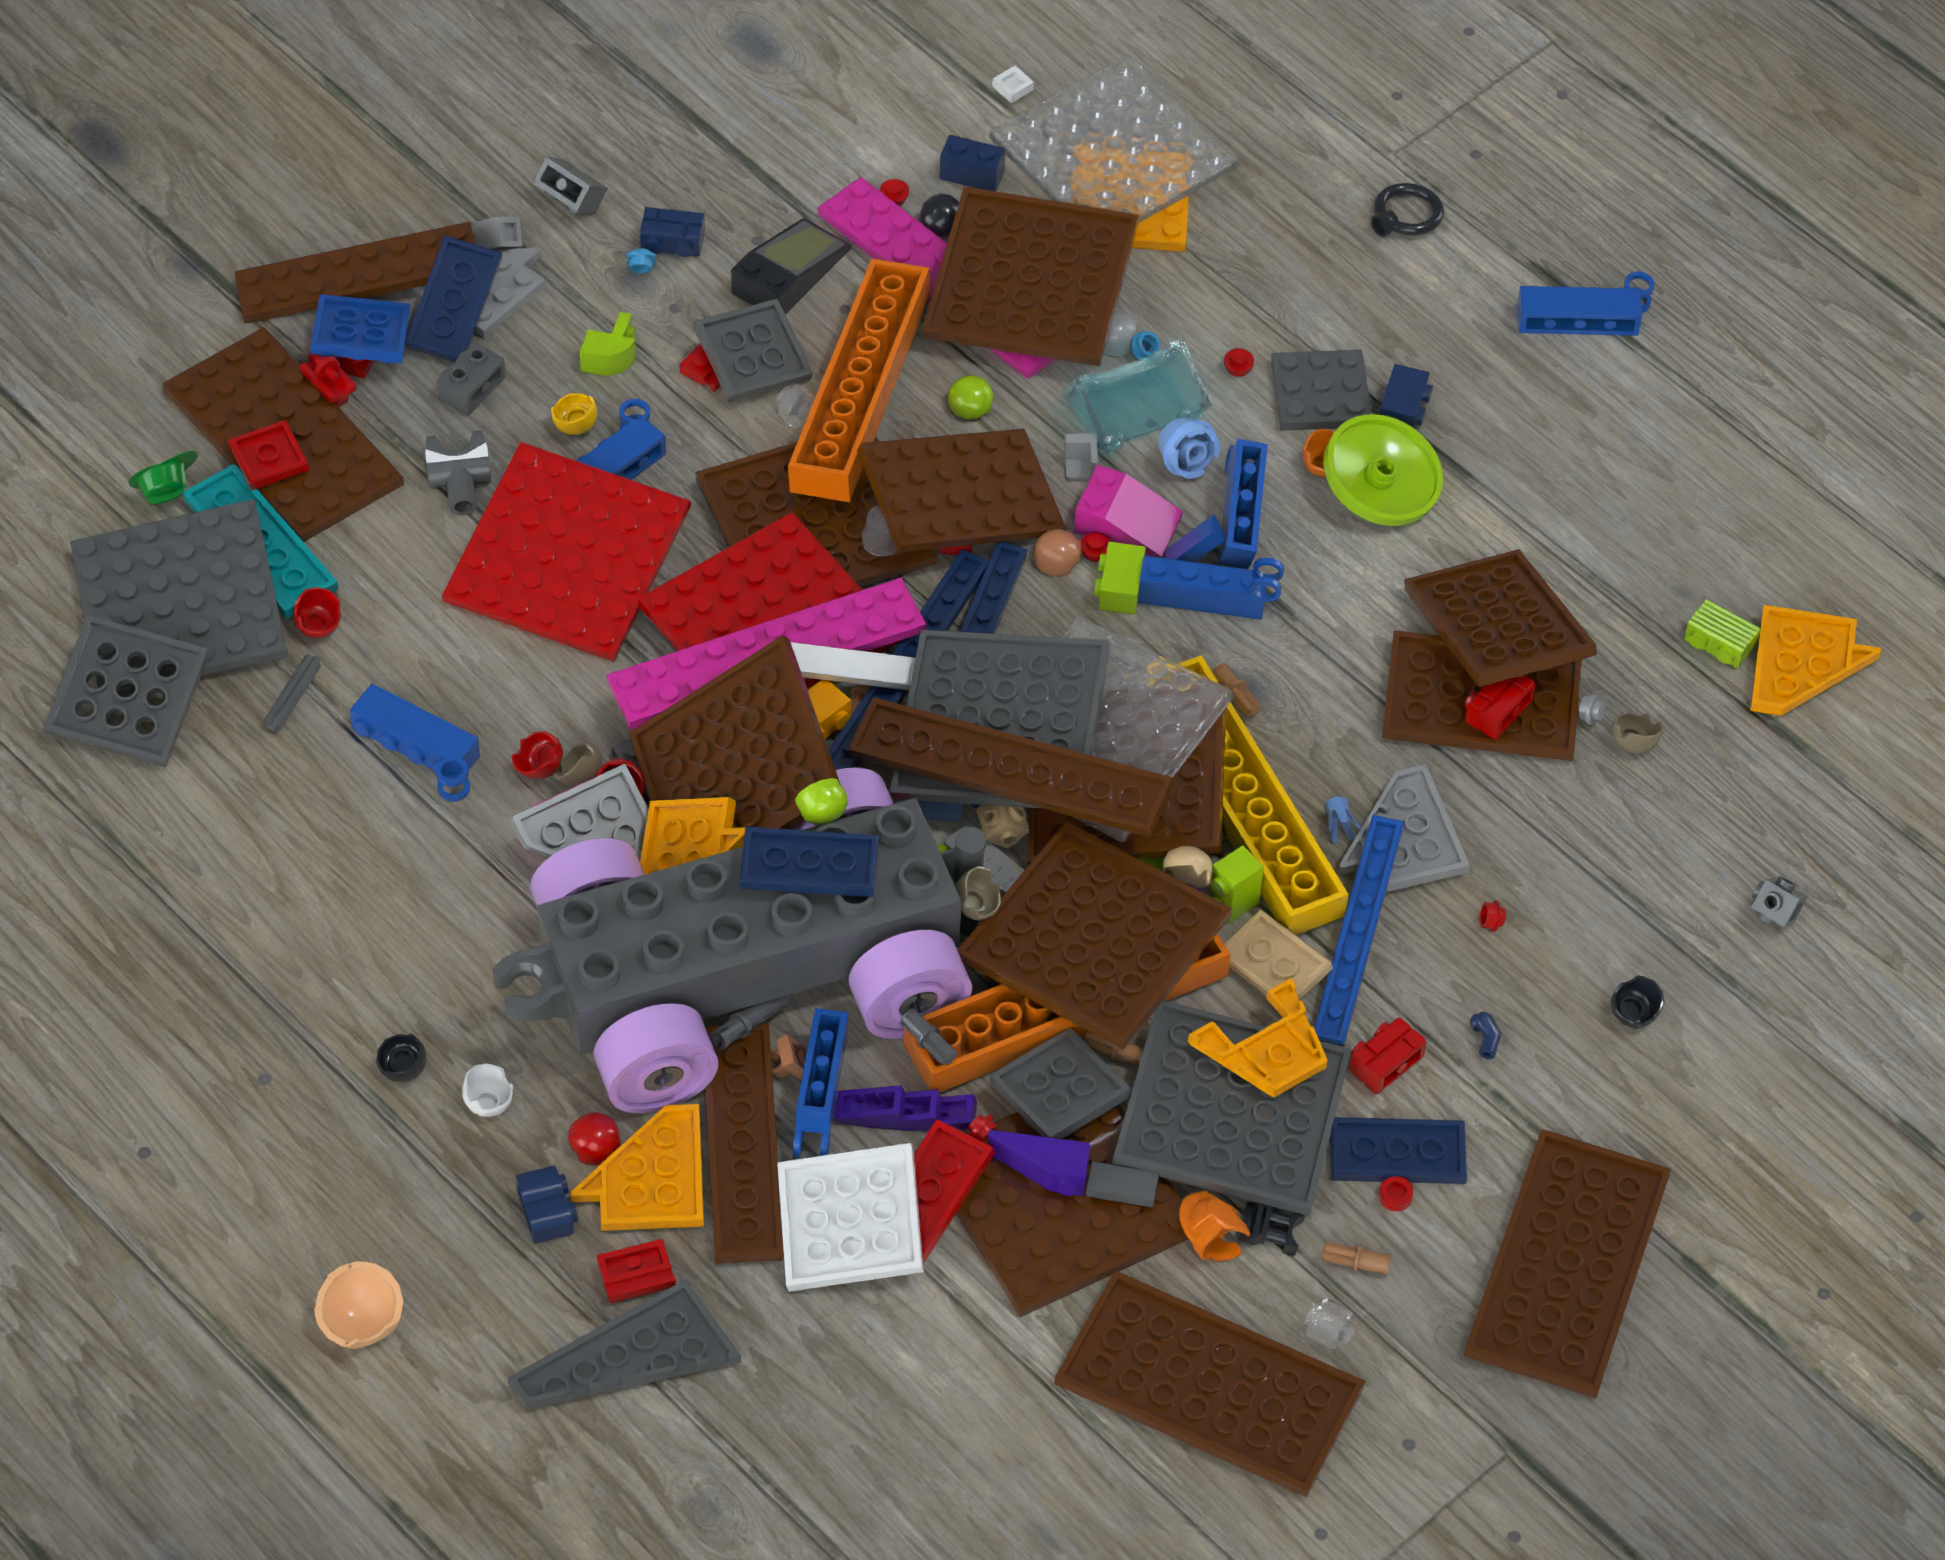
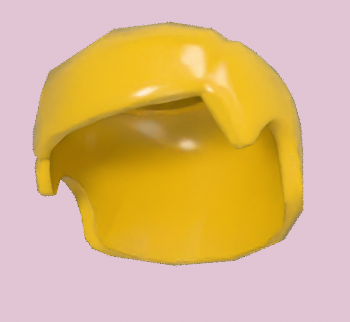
M570 393L560 398L555 406L551 407V414L558 430L567 435H581L588 432L595 425L598 410L592 396L582 393Z

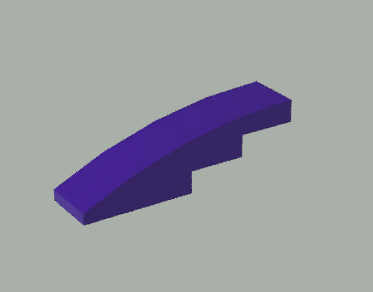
M902 1085L838 1091L835 1120L837 1123L869 1128L929 1131L936 1119L958 1130H967V1127L976 1118L977 1099L974 1094L942 1097L938 1090L905 1092Z

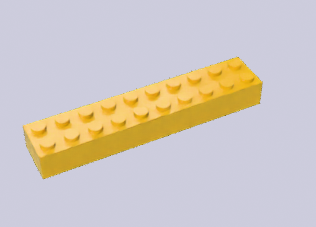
M1200 655L1145 675L1144 689L1219 682L1203 656ZM1227 697L1222 815L1227 833L1226 838L1234 850L1243 845L1264 866L1261 896L1277 922L1294 935H1299L1343 918L1347 909L1348 892Z

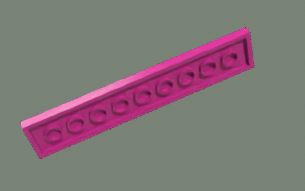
M859 177L818 207V215L872 258L929 267L931 292L928 302L931 301L947 246L946 242L862 177ZM990 349L1028 380L1055 360Z
M902 578L607 674V684L629 729L632 730L781 635H784L793 643L866 652L921 633V630H926V623Z

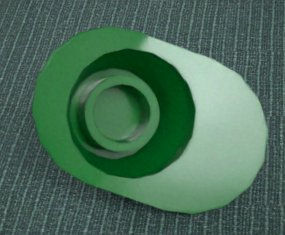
M196 451L180 453L159 464L136 472L130 477L128 483L130 487L140 489L150 505L172 501L184 492L186 487L185 470L196 461L198 455Z

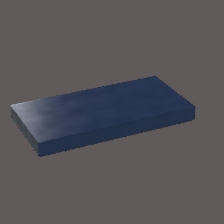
M445 235L408 333L405 347L456 362L460 353L464 350L467 351L471 345L502 260V253Z
M746 827L740 888L874 897L879 835Z
M1334 1117L1330 1133L1331 1181L1383 1182L1389 1177L1399 1176L1405 1178L1410 1183L1466 1184L1467 1182L1464 1120Z

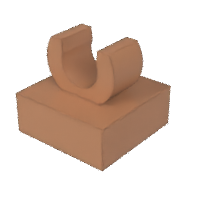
M786 1034L776 1039L778 1050L771 1052V1060L775 1063L781 1062L778 1067L772 1069V1073L779 1078H784L791 1073L800 1080L802 1079L806 1059L805 1047Z

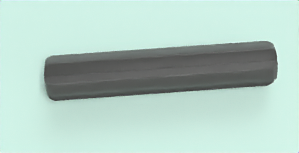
M311 654L304 656L266 715L264 727L267 730H271L274 733L280 731L321 667L320 659L317 656Z

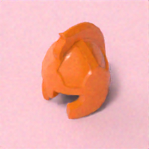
M1207 1190L1192 1193L1186 1196L1181 1203L1179 1209L1181 1226L1202 1261L1208 1258L1213 1261H1228L1242 1254L1236 1242H1226L1222 1238L1230 1230L1242 1232L1247 1237L1250 1235L1247 1225L1239 1218L1238 1212L1233 1206L1207 1193Z

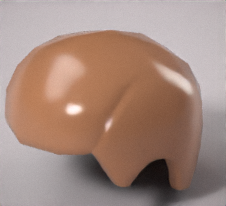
M1063 529L1048 530L1036 542L1033 553L1034 564L1042 573L1051 576H1067L1071 573L1073 567L1080 562V556L1082 555L1081 542L1072 533Z

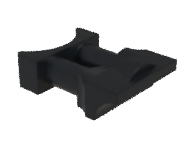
M1247 1203L1242 1221L1247 1225L1250 1235L1247 1237L1244 1233L1240 1232L1238 1241L1255 1245L1264 1243L1265 1240L1283 1245L1282 1253L1295 1256L1299 1245L1294 1240L1292 1230L1297 1225L1303 1223L1306 1215L1295 1212L1288 1215L1273 1211V1207L1269 1205ZM1273 1224L1276 1226L1288 1228L1287 1232H1284L1273 1228H1269L1268 1225Z

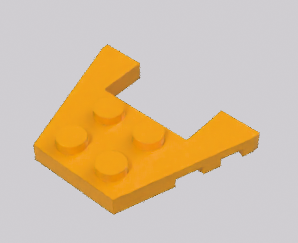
M1292 978L1267 991L1266 999L1283 1019L1236 1045L1228 1039L1214 1021L1190 1033L1187 1041L1197 1050L1273 1098L1326 1069L1328 1062L1315 1029L1309 1024L1306 1017V1008L1303 1001H1300L1297 996V987Z

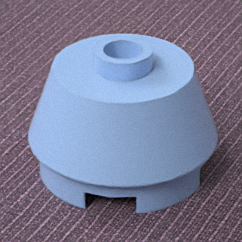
M1177 418L1168 423L1162 430L1158 441L1159 450L1166 468L1172 474L1183 476L1187 479L1197 478L1205 474L1207 471L1204 468L1211 462L1213 457L1217 459L1220 452V441L1213 427L1204 421L1189 418Z

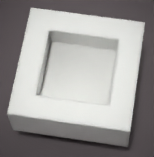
M1013 66L993 78V88L1010 103H1013L1033 91L1034 82L1019 68Z

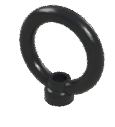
M1413 183L1393 184L1383 189L1377 195L1374 201L1375 215L1371 218V225L1375 233L1381 237H1385L1391 232L1403 235L1426 234L1437 228L1442 222L1444 206L1440 198L1424 186ZM1413 195L1429 203L1433 212L1428 220L1411 224L1399 221L1393 211H1386L1385 206L1392 197Z

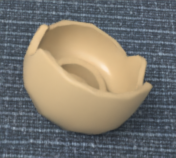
M1181 846L1167 853L1163 861L1164 873H1167L1169 869L1172 877L1183 883L1193 884L1196 888L1208 887L1210 885L1213 871L1212 861L1204 851L1196 847Z

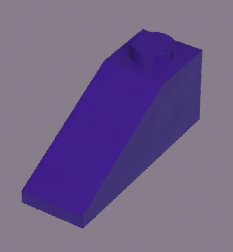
M989 1130L988 1145L993 1147L995 1151L993 1157L1049 1191L1059 1192L1066 1196L1084 1195L1091 1143Z

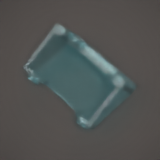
M1184 339L1169 343V350L1154 351L1148 357L1101 374L1096 372L1090 377L1088 373L1075 377L1065 387L1063 392L1067 402L1087 433H1096L1098 450L1105 449L1106 453L1114 452L1123 447V442L1162 429L1177 418L1200 420L1205 417L1203 412L1211 406V402Z

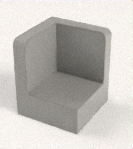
M498 216L474 222L476 245L488 249H516L523 247L520 217Z
M1096 433L1065 434L1066 481H1090L1098 465Z

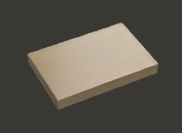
M1261 909L1224 944L1231 954L1229 968L1266 996L1268 990L1292 978L1297 987V996L1301 1000L1333 969L1332 962Z

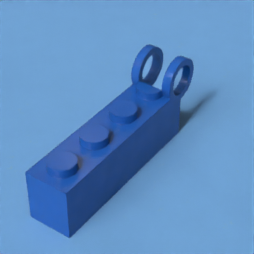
M1632 272L1626 276L1624 288L1520 286L1517 301L1519 333L1639 336L1642 313L1646 312L1651 305L1650 295L1654 290V280L1647 273ZM1634 279H1642L1648 283L1649 288L1646 290L1637 287L1631 288L1629 283ZM1641 298H1644L1646 301L1643 306H1641Z
M629 399L622 403L619 409L621 419L620 430L608 439H603L596 448L588 454L580 456L576 461L633 480L666 455L665 435L650 423V407L641 399ZM638 406L644 409L645 414L643 416L638 414L626 416L624 412L629 407Z
M1237 439L1235 445L1229 446L1224 470L1225 475H1228L1222 524V531L1226 540L1220 544L1218 564L1249 569L1257 553L1268 444Z
M1144 556L1139 583L1138 603L1262 620L1264 603L1275 601L1281 595V585L1277 581L1282 579L1284 575V565L1274 558H1260L1254 562L1253 570ZM1268 565L1275 567L1278 572L1275 574H1265L1258 568ZM1267 586L1274 588L1275 592L1266 594Z
M371 683L350 709L352 729L362 737H370L381 743L383 747L390 751L395 750L407 756L413 763L422 764L434 770L438 779V793L444 800L450 802L463 800L470 792L469 769L480 757L478 737ZM463 783L465 785L464 789L457 794H449L443 789L444 785L449 787L459 786Z
M815 1008L796 1107L793 1158L800 1159L804 1131L822 1133L820 1156L829 1155L831 1125L847 1043L848 1012Z

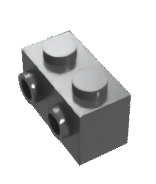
M545 157L533 181L535 185L545 190L544 194L546 196L566 204V209L580 216L582 213L595 214L608 189L566 160Z
M474 342L467 351L464 350L460 353L457 361L448 370L446 369L440 374L437 381L439 400L469 416L506 378L504 358Z

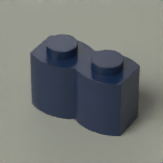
M553 1165L515 1175L519 1200L533 1243L574 1234L573 1223L578 1222V1216L574 1202L568 1203L565 1194H569L565 1174L559 1175L556 1166Z

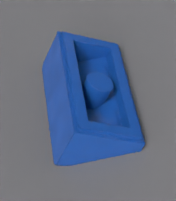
M1212 515L1167 548L1165 558L1196 562L1225 541L1226 538L1216 516Z

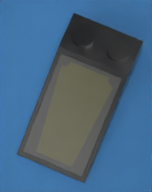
M802 218L749 251L731 269V294L751 305L778 299L786 315L851 249V244L809 220Z

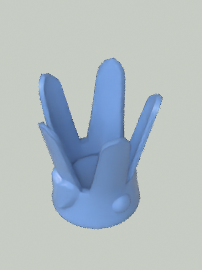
M1344 797L1329 799L1324 804V809L1328 816V833L1330 832L1331 842L1333 844L1337 842V822H1340L1348 840L1354 841L1355 835L1349 817L1358 829H1361V827L1350 812L1349 801Z

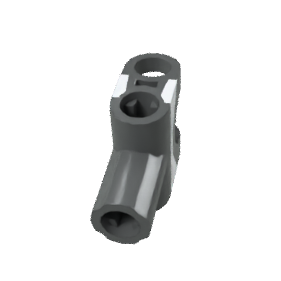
M481 430L472 431L473 436H471L469 445L458 451L444 449L439 441L436 440L435 435L426 437L425 454L429 488L447 486L449 508L452 513L457 515H469L477 509L475 483L491 481L488 449Z

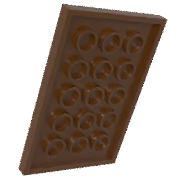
M1024 428L861 443L857 449L898 552L1036 539L1048 530L1063 529L1066 531L1067 529Z
M1520 549L1404 579L1405 591L1479 687L1492 685L1514 677H1522L1528 673L1551 669L1558 665L1581 661L1584 658L1597 655L1595 642Z
M1394 630L1382 738L1573 761L1582 660L1525 674L1535 683L1533 700L1505 731L1494 740L1484 734L1481 729L1477 730L1467 724L1465 720L1467 711L1465 702L1473 691L1479 692L1483 686L1479 687L1443 639L1438 635Z

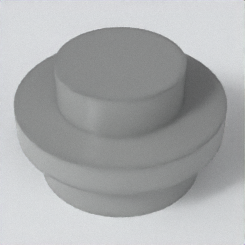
M1594 693L1591 696L1585 695L1579 708V718L1585 720L1588 725H1595L1604 716L1605 702H1602L1600 694Z

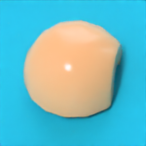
M357 1261L345 1264L327 1275V1279L318 1291L314 1308L317 1325L328 1339L346 1349L366 1347L387 1337L397 1328L401 1320L403 1298L400 1285L388 1270L369 1262Z

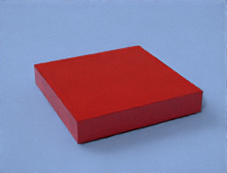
M286 420L228 440L229 448L251 491L309 471V463Z

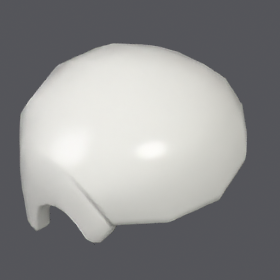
M484 1063L475 1065L466 1072L462 1086V1096L464 1103L474 1114L488 1118L502 1114L511 1106L513 1084L509 1083L505 1078L503 1068Z

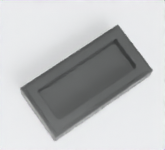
M1092 1161L1086 1196L1153 1208L1159 1173Z

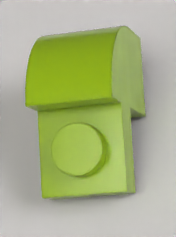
M620 312L612 334L588 329L580 349V368L582 372L605 376L615 375L627 370L636 359V327H632V314Z

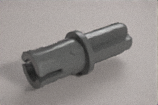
M911 1009L903 1015L900 1024L916 1038L921 1049L926 1048L942 1064L949 1065L957 1056V1051L940 1035V1029L937 1026H931L916 1009Z

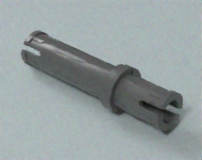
M793 994L750 1006L742 1012H735L729 1016L730 1020L710 1032L712 1044L715 1047L718 1046L719 1050H723L736 1039L747 1037L752 1033L751 1030L755 1026L771 1017L781 1008L792 1003Z

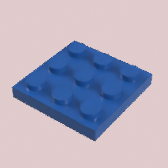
M320 294L310 354H317L323 357H347L353 360L367 359L384 363H402L410 316V303Z

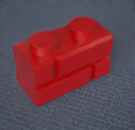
M1524 675L1522 677L1502 680L1492 685H1484L1479 692L1473 691L1465 702V708H1467L1465 720L1467 724L1477 730L1481 729L1484 734L1492 739H1497L1532 702L1535 690L1534 681Z
M1401 1017L1395 1019L1390 1024L1384 1022L1377 1028L1371 1040L1367 1043L1361 1041L1352 1049L1349 1070L1361 1082L1363 1081L1365 1086L1373 1093L1379 1094L1424 1057L1427 1042L1415 1029L1412 1030L1411 1026Z

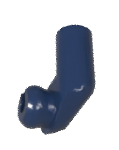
M1481 1011L1479 1014L1472 1015L1470 1026L1474 1027L1473 1030L1476 1032L1481 1031L1484 1036L1479 1050L1480 1056L1485 1059H1494L1501 1039V1031L1493 1016Z

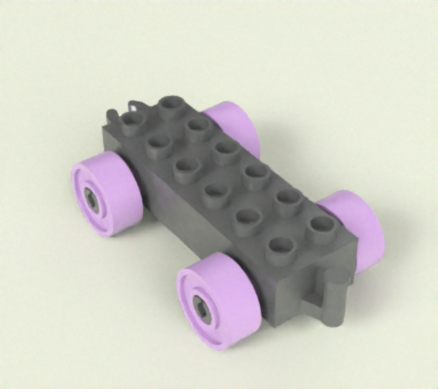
M844 768L836 770L840 784L848 796L847 808L840 818L824 825L812 824L805 820L790 830L879 835L874 897L740 888L743 847L644 875L635 850L626 842L611 838L582 841L553 854L534 873L530 883V891L537 907L540 946L535 949L521 950L502 958L493 969L494 985L499 989H505L518 977L528 975L537 978L542 984L537 994L531 997H520L511 994L505 998L507 1018L520 1022L549 1020L553 1017L566 1018L580 1056L594 1052V1059L611 1103L616 1108L629 1113H652L660 1111L665 1105H679L697 1095L712 1081L718 1069V1058L703 1020L849 978L850 989L867 1029L875 1036L881 1038L902 1039L903 1026L900 1022H902L901 1018L907 1011L916 1009L923 1016L971 996L972 984L956 949V946H960L961 899L955 884L960 876L976 866L984 867L986 836L976 827H963L956 834L955 848L940 852L916 798L893 804L886 785L879 774L865 768Z

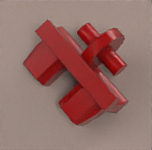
M318 355L313 361L300 364V371L331 404L335 403L338 407L345 404L349 400L348 395L357 390L355 382L340 368L339 361L333 356L323 357Z

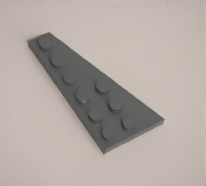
M684 1280L509 1376L508 1384L524 1408L529 1410L740 1363L741 1355L689 1282Z

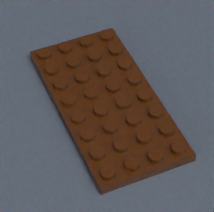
M265 327L162 383L163 391L223 458L230 465L235 464L238 468L239 466L229 448L228 440L286 420L309 463V471L257 488V490L303 542L404 485L403 476L335 403L331 404L300 371V365Z
M1541 1129L1465 1347L1464 1356L1597 1398L1671 1169Z
M1115 1270L1058 1370L1054 1384L1304 1497H1308L1365 1387V1380Z

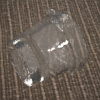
M876 506L867 514L865 527L862 531V545L870 554L879 557L892 555L897 552L880 506Z

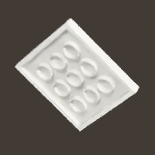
M911 1143L777 1162L786 1287L789 1292L924 1272L914 1150Z

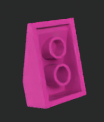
M1097 465L1077 505L1074 533L1083 536L1093 532L1102 533L1111 542L1145 546L1146 556L1163 558L1181 520L1183 511L1128 474Z

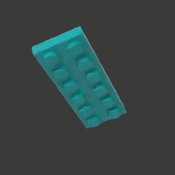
M235 464L182 492L184 502L194 513L255 499L278 609L286 619L293 615L295 602L305 589L321 587L329 589L332 593L339 589L338 581L257 489L251 491L243 473Z

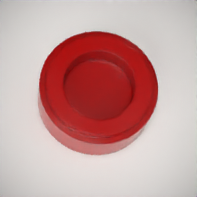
M1389 1177L1380 1186V1203L1388 1210L1403 1211L1412 1203L1413 1187L1403 1177Z

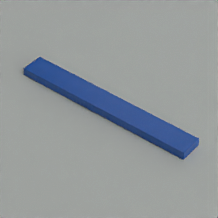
M1372 815L1333 956V969L1329 972L1314 1025L1319 1041L1341 1047L1345 1046L1402 836L1404 821Z

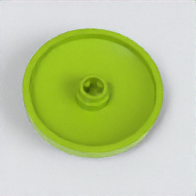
M1375 414L1361 415L1349 419L1337 428L1324 451V472L1333 493L1350 511L1370 522L1385 526H1402L1414 523L1423 518L1432 509L1441 494L1443 471L1435 450L1423 435L1398 419Z

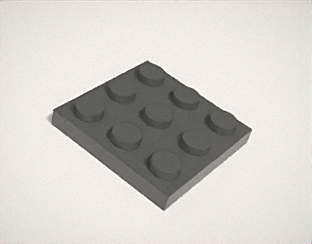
M778 299L700 319L694 323L693 328L728 402L807 381L813 376V371Z
M1362 349L1272 353L1271 363L1280 431L1337 429L1349 419L1371 414Z
M1070 1027L989 1075L990 1084L1041 1137L1063 1139L1131 1096V1088Z

